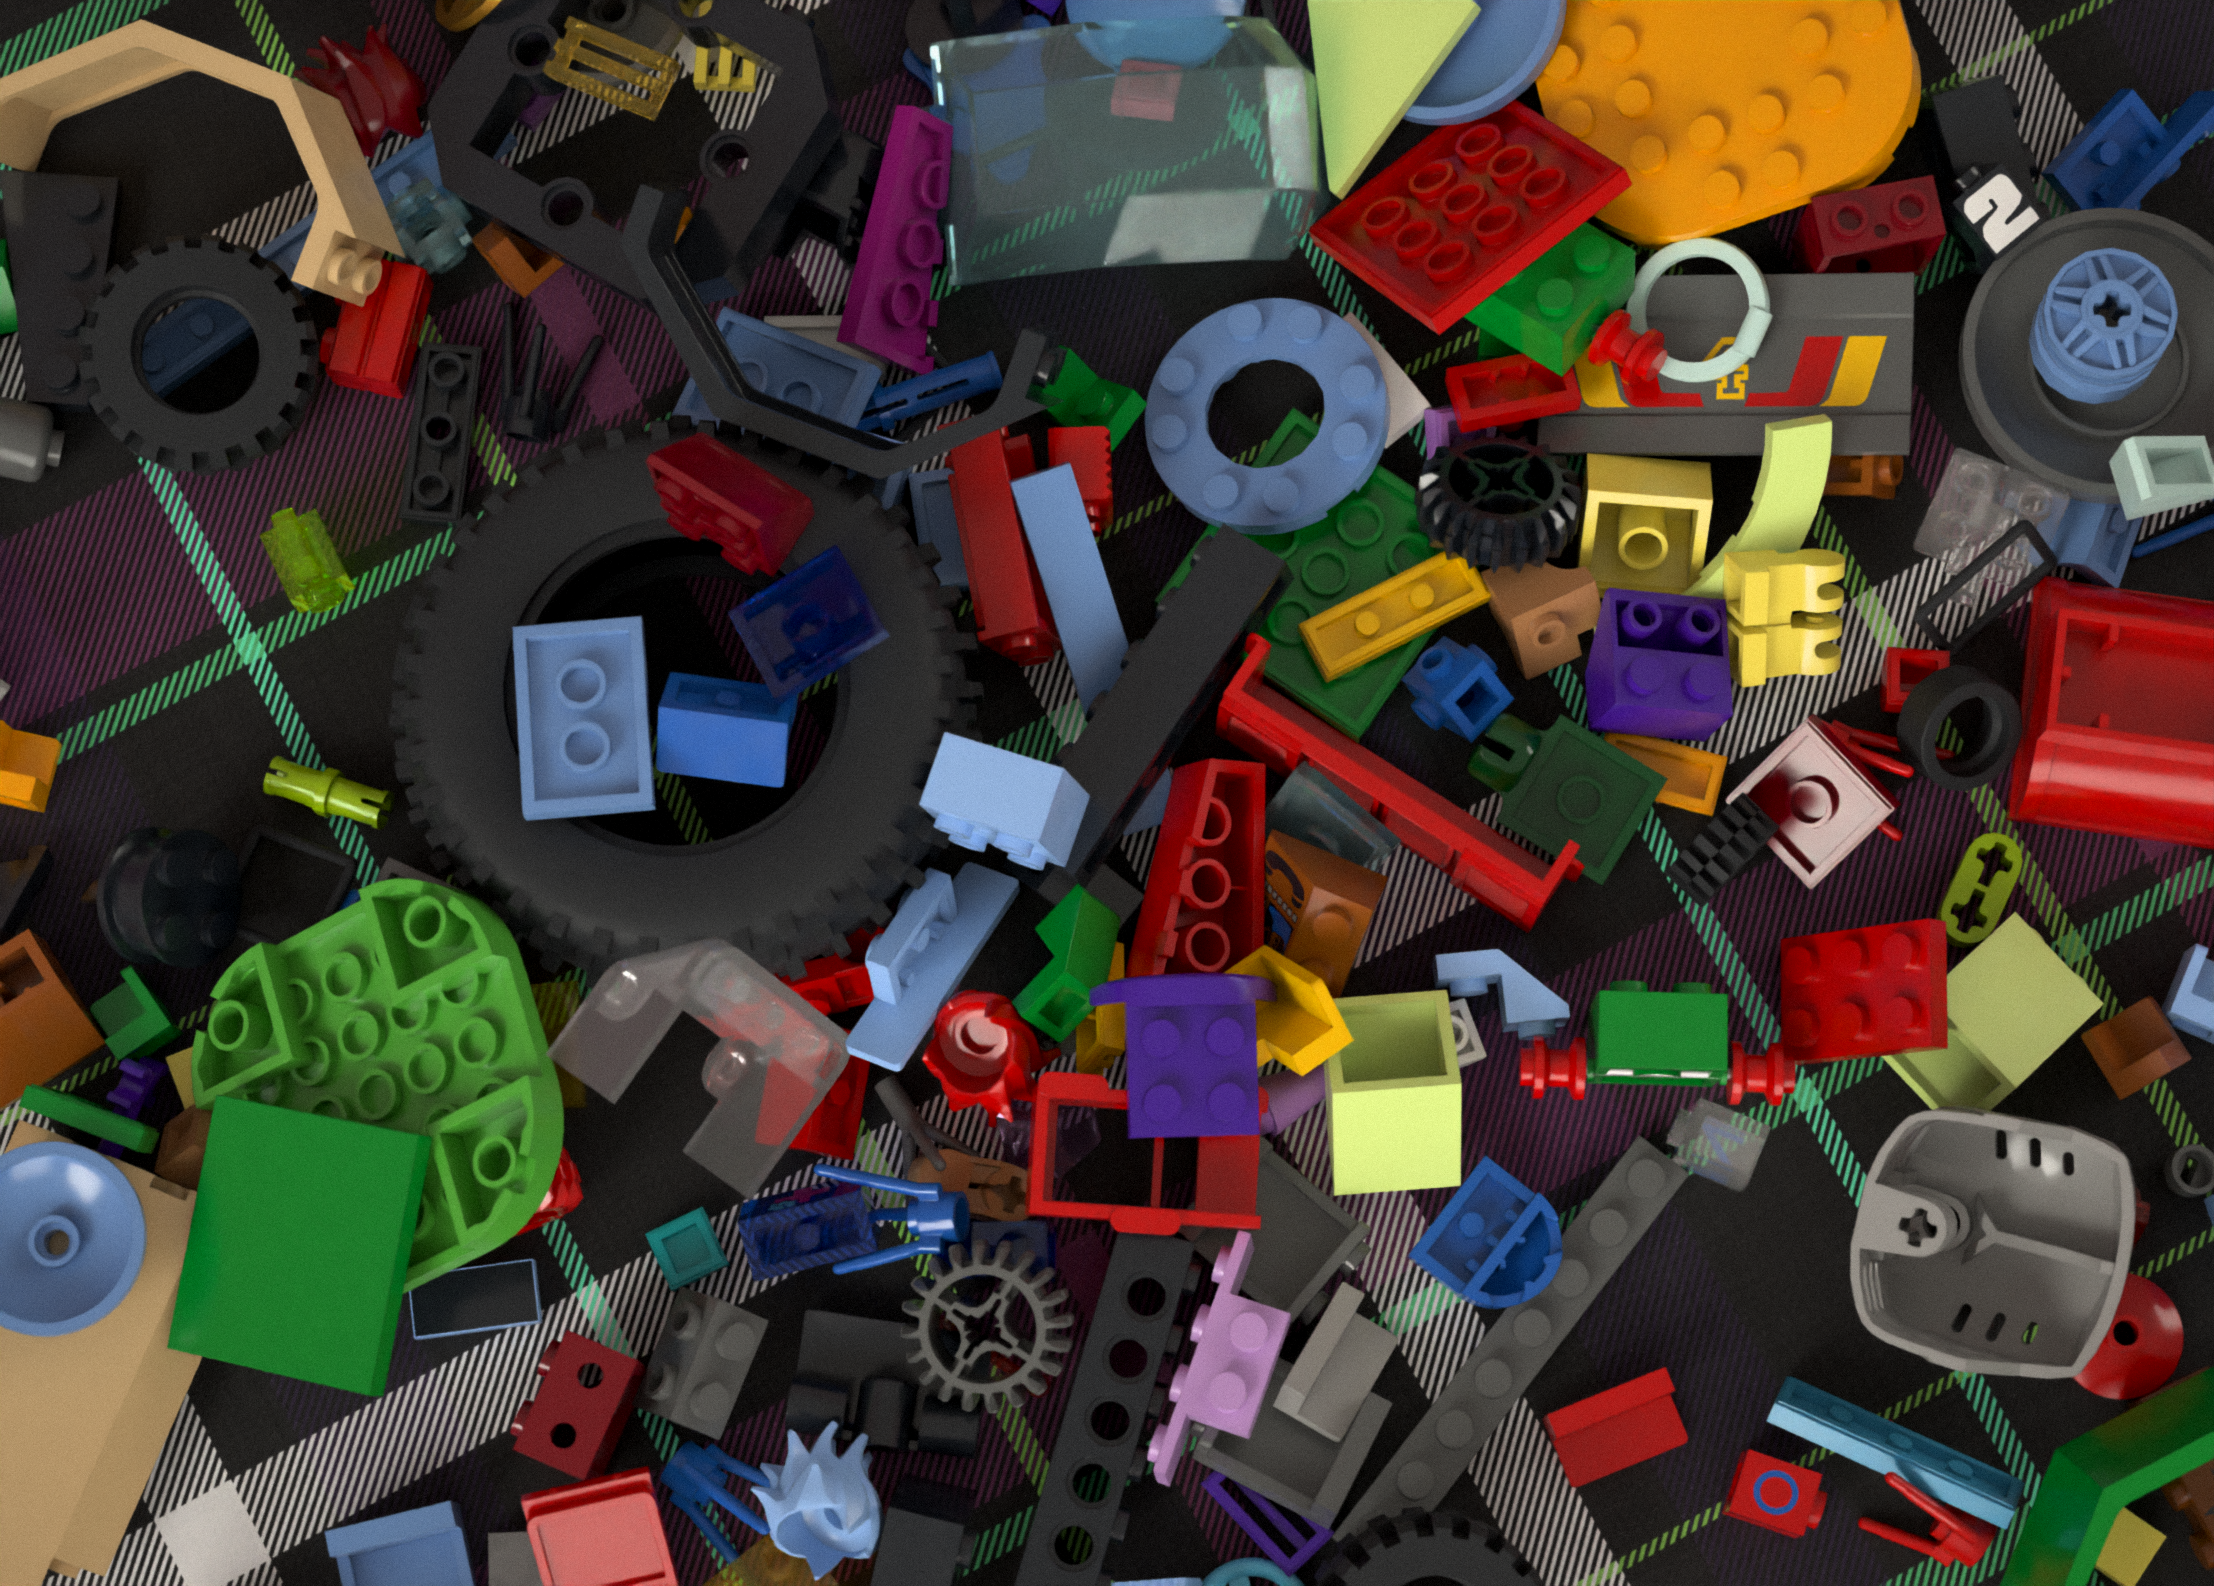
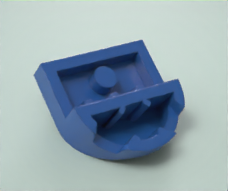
M1485 1155L1407 1255V1258L1456 1296L1472 1305L1490 1309L1516 1306L1530 1300L1545 1289L1559 1268L1563 1254L1562 1237L1558 1224L1559 1219L1555 1210L1544 1196L1539 1192L1537 1194L1532 1192Z

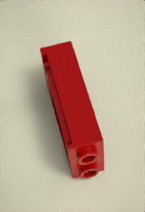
M968 418L936 426L937 431ZM1005 426L950 450L951 455L944 457L946 467L955 472L948 475L976 623L977 627L983 630L977 632L978 641L1013 662L1018 661L1019 666L1026 667L1054 660V651L1062 650V646L1008 482L1009 480L1037 471L1030 436L1025 434L1010 438L1008 427Z

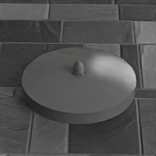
M2096 208L2064 214L2044 222L2002 258L1994 261L1979 282L1968 306L1959 342V373L1965 402L1973 421L1993 451L2013 470L2037 486L2060 496L2097 504H2121L2109 461L2122 442L2133 436H2205L2214 464V246L2183 225L2162 216L2126 208ZM2105 248H2116L2134 252L2159 267L2173 288L2178 310L2173 339L2143 385L2124 398L2099 404L2068 399L2047 385L2033 364L2029 344L2033 316L2048 286L2062 266L2084 252ZM2102 308L2097 313V315L2105 317L2107 327H2115L2118 322L2110 319L2108 309Z

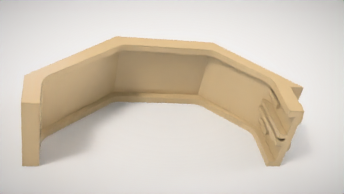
M140 19L0 78V163L25 172L36 171L48 137L55 125L61 120L184 72H202L276 102L318 198L317 213L291 281L363 307L367 296L375 291L382 275L381 260L385 250L406 258L340 100L289 76Z

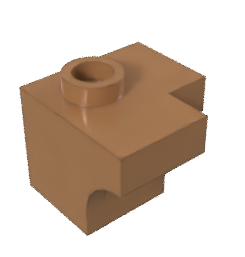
M1545 560L1542 568L1525 563L1519 574L1509 566H1500L1495 574H1493L1491 568L1481 572L1482 579L1491 594L1489 601L1491 614L1503 631L1514 655L1516 665L1526 680L1582 656L1578 634L1597 626L1601 610L1596 581L1586 566L1575 569H1561L1550 565Z

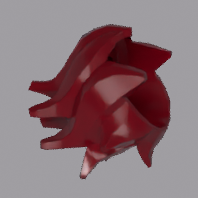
M382 23L377 33L373 25L367 27L362 51L354 48L346 41H341L340 45L325 35H321L318 39V43L323 50L307 49L306 56L322 64L325 69L302 66L301 69L294 71L293 76L308 86L340 100L363 155L373 158L376 151L375 148L386 135L388 129L415 139L423 136L416 108L423 105L428 97L425 83L412 67L407 64L406 57L402 59L393 52L388 42L387 24Z

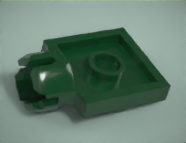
M1500 713L1492 720L1484 735L1512 751L1514 754L1510 761H1506L1482 745L1477 744L1467 766L1473 778L1498 792L1504 800L1502 810L1495 821L1558 858L1569 839L1580 845L1575 858L1584 865L1582 874L1603 885L1666 783L1667 778L1562 714L1559 715L1555 724L1545 731L1535 729L1512 714Z

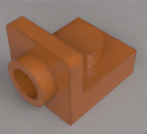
M1830 455L1822 496H1869L1879 499H1894L1895 487L1900 483L1903 475V456Z

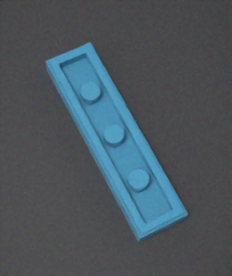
M1792 1376L1786 1377L1767 1419L1769 1423L1884 1475L1887 1472L1893 1471L1924 1493L2006 1530L2015 1513L2024 1486L2022 1480Z

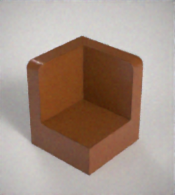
M493 222L471 239L472 243L503 282L524 298L564 265V263Z
M2152 996L2143 998L2081 1035L2083 1042L2120 1101L2192 1059Z

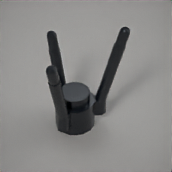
M507 302L504 305L502 389L501 403L497 420L503 422L500 432L502 435L518 441L546 445L549 442L551 432L563 434L567 413L593 366L604 339L599 334L594 335L555 407L551 405L553 394L537 388L547 331L543 323H538L535 326L532 345L530 346L523 386H517L515 394L516 307L514 303Z

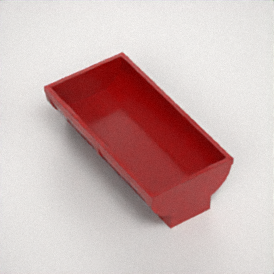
M2045 575L2031 589L2019 696V707L2022 711V735L2012 759L2006 820L2214 849V602L2069 582L2065 578Z

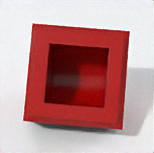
M1887 647L1883 658L1880 680L1881 711L1900 713L1904 701L1916 684L1934 671L1950 667V651Z

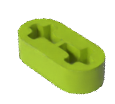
M1995 832L1978 837L1970 844L1960 860L1936 916V920L1946 921V941L1952 946L1968 948L1978 945L1990 935L1999 920L2021 872L2023 863L2021 850L2016 842L2007 835ZM1992 848H1995L2002 852L2000 863L2008 867L2007 872L1998 870L1989 880L1986 887L1978 883L1984 869V863L1977 859L1976 856L1977 853L1986 855ZM1973 894L1981 898L1974 917L1982 922L1981 928L1972 926L1966 933H1963L1956 929L1959 919L1951 914V909L1961 910Z

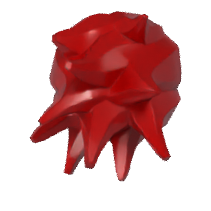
M965 990L949 997L946 1005L938 1012L934 1022L935 1037L928 1043L922 1060L930 1072L941 1080L942 1088L948 1097L949 1109L957 1112L980 1104L988 1112L989 1127L995 1128L1000 1114L1010 1123L1014 1122L1011 1099L1032 1102L1033 1087L1037 1083L1031 1073L1042 1069L1061 1056V1051L1059 1048L1043 1051L1039 1046L1031 1023L1019 1014L1012 1001L1005 996L990 991Z

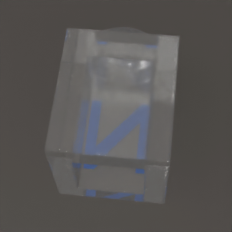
M1700 1097L1694 1103L1690 1112L1682 1108L1679 1109L1666 1143L1676 1147L1671 1160L1683 1169L1741 1192L1750 1181L1771 1126Z

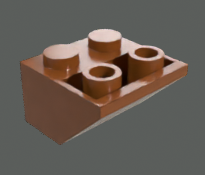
M30 929L25 930L0 946L1 1112L22 1098L27 1085L31 1086L33 1083L43 1086L107 1046L104 1041L105 1038L49 945Z

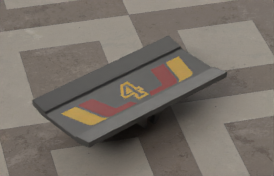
M1914 273L1763 274L1769 291L1770 314L1773 317L1755 358L1750 357L1747 362L1734 372L1712 381L1683 382L1658 373L1652 381L1646 382L1642 380L1638 385L1631 387L1622 382V367L1610 360L1602 367H1597L1589 362L1590 344L1572 365L1582 397L1580 409L1540 417L1538 420L1537 446L1549 444L1552 456H1587V453L1619 456H1763L1765 424L1825 414L1832 420L1831 455H1910ZM1739 274L1660 275L1647 299L1646 321L1648 330L1655 328L1664 334L1663 348L1667 350V355L1673 359L1684 362H1703L1713 359L1726 352L1733 346L1749 310L1747 289ZM1627 302L1621 307V309L1626 311Z

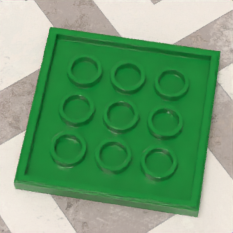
M1292 408L1251 467L1263 468L1281 465L1302 454L1318 435L1320 425L1295 408ZM1378 463L1358 492L1355 490L1351 491L1342 501L1327 510L1328 516L1320 521L1286 533L1271 535L1242 534L1286 561L1295 577L1257 633V635L1264 638L1271 645L1263 680L1357 743L1439 627L1326 683L1297 631L1298 624L1445 551L1444 548L1430 547L1428 535L1419 531L1416 505L1414 504L1415 488ZM1209 524L1156 598L1154 607H1158L1164 595L1172 587H1181L1193 569L1190 566V561L1197 546L1207 535L1214 537L1220 528ZM1477 564L1475 566L1478 571L1482 567V564ZM1246 651L1238 661L1241 665L1248 657Z
M216 1095L167 1348L368 1396H383L432 1137L240 1098Z

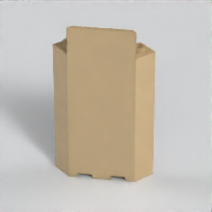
M19 1120L4 1153L38 1142H66L82 1147L85 1146L49 1130ZM95 1150L92 1151L108 1159L124 1173L140 1198L147 1225L146 1254L138 1279L126 1298L108 1316L86 1329L62 1336L40 1337L21 1334L0 1326V1586H41L48 1569L77 1579L81 1568L103 1577L106 1576L202 1359V1356L167 1348L197 1192L188 1190L155 1174ZM65 1232L56 1233L49 1243L51 1252L54 1255L65 1252L69 1246V1237Z

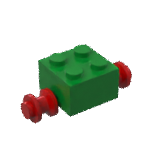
M1587 222L1581 224L1463 316L1473 324L1561 377L1565 375L1590 344L1589 362L1597 367L1604 366L1610 360L1622 367V382L1631 387L1638 385L1642 380L1646 382L1652 381L1662 369L1668 354L1667 350L1663 348L1665 336L1662 332L1651 328L1643 335L1637 333L1630 328L1632 322L1631 314L1621 309L1635 290L1636 251Z
M1610 982L1609 991L1599 990L1588 1008L1587 1061L1585 1037H1574L1568 1049H1549L1543 1036H1533L1531 1048H1520L1519 1086H1530L1532 1099H1542L1548 1087H1567L1573 1100H1583L1586 1081L1587 1084L1713 1087L1719 1080V1085H1726V1096L1729 1105H1739L1745 1092L1764 1093L1770 1106H1780L1783 1093L1793 1094L1795 1088V1058L1793 1055H1784L1781 1042H1771L1765 1055L1746 1054L1740 1041H1730L1728 1044V994H1711V985L1707 983L1673 984V992H1648V983Z

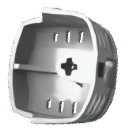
M1945 1106L1908 1116L1896 1127L1878 1152L1865 1180L1851 1242L1850 1257L1851 1284L1855 1306L1861 1322L1873 1335L1886 1343L1918 1354L1929 1362L1961 1372L2046 1379L2078 1375L2097 1353L2106 1337L2121 1300L2128 1275L2136 1217L2135 1184L2129 1159L2114 1143L2076 1127L2002 1114L1971 1106ZM1999 1130H2003L2006 1133L2007 1156L2004 1159L1998 1156L1997 1133ZM2033 1138H2037L2041 1142V1165L2039 1167H2035L2032 1164L2031 1141ZM2067 1152L2072 1153L2074 1156V1173L2072 1175H2068L2065 1172V1154ZM1951 1207L1954 1208V1210L1958 1213L1960 1218V1229L1958 1233L1957 1219ZM1927 1222L1937 1226L1936 1235L1929 1231ZM1964 1304H1968L1971 1306L1972 1311L1962 1331L1957 1332L1954 1330V1324ZM1998 1313H2002L2005 1315L2006 1321L1996 1340L1991 1341L1988 1338V1333ZM2036 1322L2039 1329L2032 1343L2026 1344L2023 1337L2030 1323Z

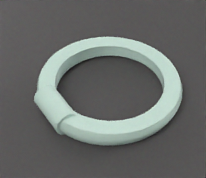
M1711 237L1678 241L1657 251L1635 277V290L1627 300L1626 311L1632 316L1630 328L1643 335L1648 331L1646 304L1649 293L1660 275L1672 265L1688 258L1710 257L1729 264L1742 278L1748 293L1749 310L1733 346L1723 354L1703 362H1684L1667 355L1666 361L1659 373L1678 381L1697 383L1716 380L1740 368L1750 357L1755 358L1773 317L1770 314L1768 287L1756 263L1735 245Z

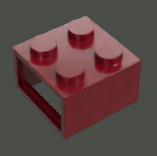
M566 1330L561 1342L555 1339L551 1340L541 1359L537 1374L545 1377L535 1401L526 1398L516 1414L510 1434L518 1437L513 1450L584 1481L604 1476L635 1407L632 1405V1402L647 1366L634 1358ZM590 1363L599 1365L603 1371L602 1382L595 1388H585L579 1381L585 1365ZM562 1423L571 1424L576 1431L575 1442L565 1449L558 1448L552 1440L558 1425Z

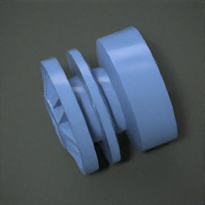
M2116 248L2087 251L2063 265L2048 286L2033 316L2029 335L2033 364L2047 385L2068 399L2090 404L2117 401L2140 388L2157 365L2174 336L2178 310L2172 286L2159 267L2137 253ZM2100 309L2109 310L2110 319L2118 321L2115 327L2106 326L2105 317L2097 315Z

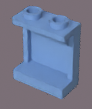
M446 1501L324 1531L329 1556L337 1559L342 1586H477L459 1503Z

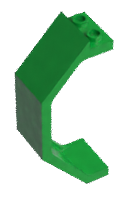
M2214 1366L2056 1448L2000 1586H2086L2115 1518L2124 1506L2214 1459Z

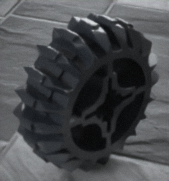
M1502 430L1497 438H1487L1483 433L1477 431L1472 441L1455 436L1451 447L1437 446L1434 456L1424 461L1423 469L1419 473V482L1415 487L1414 504L1416 505L1419 531L1428 535L1430 547L1445 549L1447 560L1462 557L1466 559L1469 569L1477 564L1488 565L1493 574H1495L1500 566H1509L1519 574L1525 563L1542 568L1547 557L1555 558L1561 556L1563 548L1566 544L1572 543L1573 535L1577 532L1583 499L1580 498L1581 489H1579L1578 473L1567 468V457L1552 456L1549 444H1542L1536 447L1530 445L1527 435L1519 440L1506 438Z

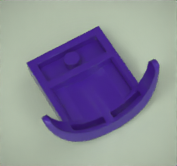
M1231 973L1161 974L1112 980L1098 984L1089 990V1004L1091 1006L1124 1003L1128 1139L1260 1134L1255 1001H1278L1277 985L1272 980L1260 976Z

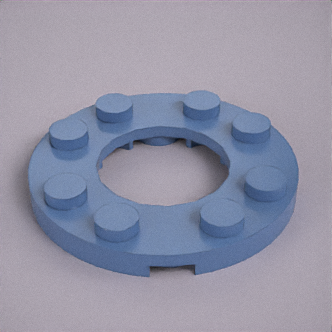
M1264 298L1235 304L1210 315L1192 327L1176 342L1161 362L1153 378L1145 409V436L1148 450L1156 470L1171 493L1184 504L1189 512L1208 524L1220 528L1224 523L1241 534L1250 535L1286 533L1301 529L1327 517V510L1342 501L1351 491L1355 490L1358 492L1366 483L1382 455L1390 426V399L1386 380L1377 358L1361 334L1340 316L1323 307L1309 302L1286 298ZM1276 359L1299 365L1314 376L1323 391L1325 414L1318 435L1302 454L1281 465L1253 468L1234 463L1216 449L1209 436L1208 411L1215 391L1222 383L1231 380L1238 373L1239 369L1252 362L1260 363V361Z

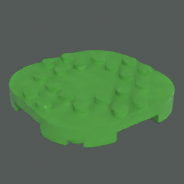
M398 878L383 880L358 890L361 898L360 901L277 945L260 942L236 959L219 979L210 994L211 997L218 1001L210 1016L207 1031L196 1029L191 1061V1078L196 1109L213 1111L216 1095H222L432 1137L403 1290L404 1294L504 1244L531 1219L545 1198L556 1173L563 1143L564 1110L559 1081L518 946L505 923L488 905L470 893L425 881Z

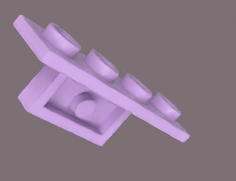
M1239 1230L1233 1247L1222 1246L1212 1273V1281L1219 1283L1212 1306L1205 1304L1200 1306L1191 1331L1190 1340L1198 1343L1191 1365L1188 1366L1181 1363L1173 1379L1169 1400L1176 1402V1407L1169 1426L1163 1424L1157 1426L1147 1456L1148 1461L1155 1463L1153 1472L1157 1482L1170 1487L1193 1420L1250 1439L1292 1320L1290 1313L1238 1296L1254 1251L1250 1233Z

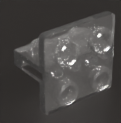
M1956 448L1920 526L1913 548L1917 552L1946 562L1945 572L1956 576L2021 520L2032 522L2049 546L2069 505L2072 495L2071 491L1965 449ZM2023 533L1948 600L1972 608L1985 578L2014 588L2040 566L2043 559Z

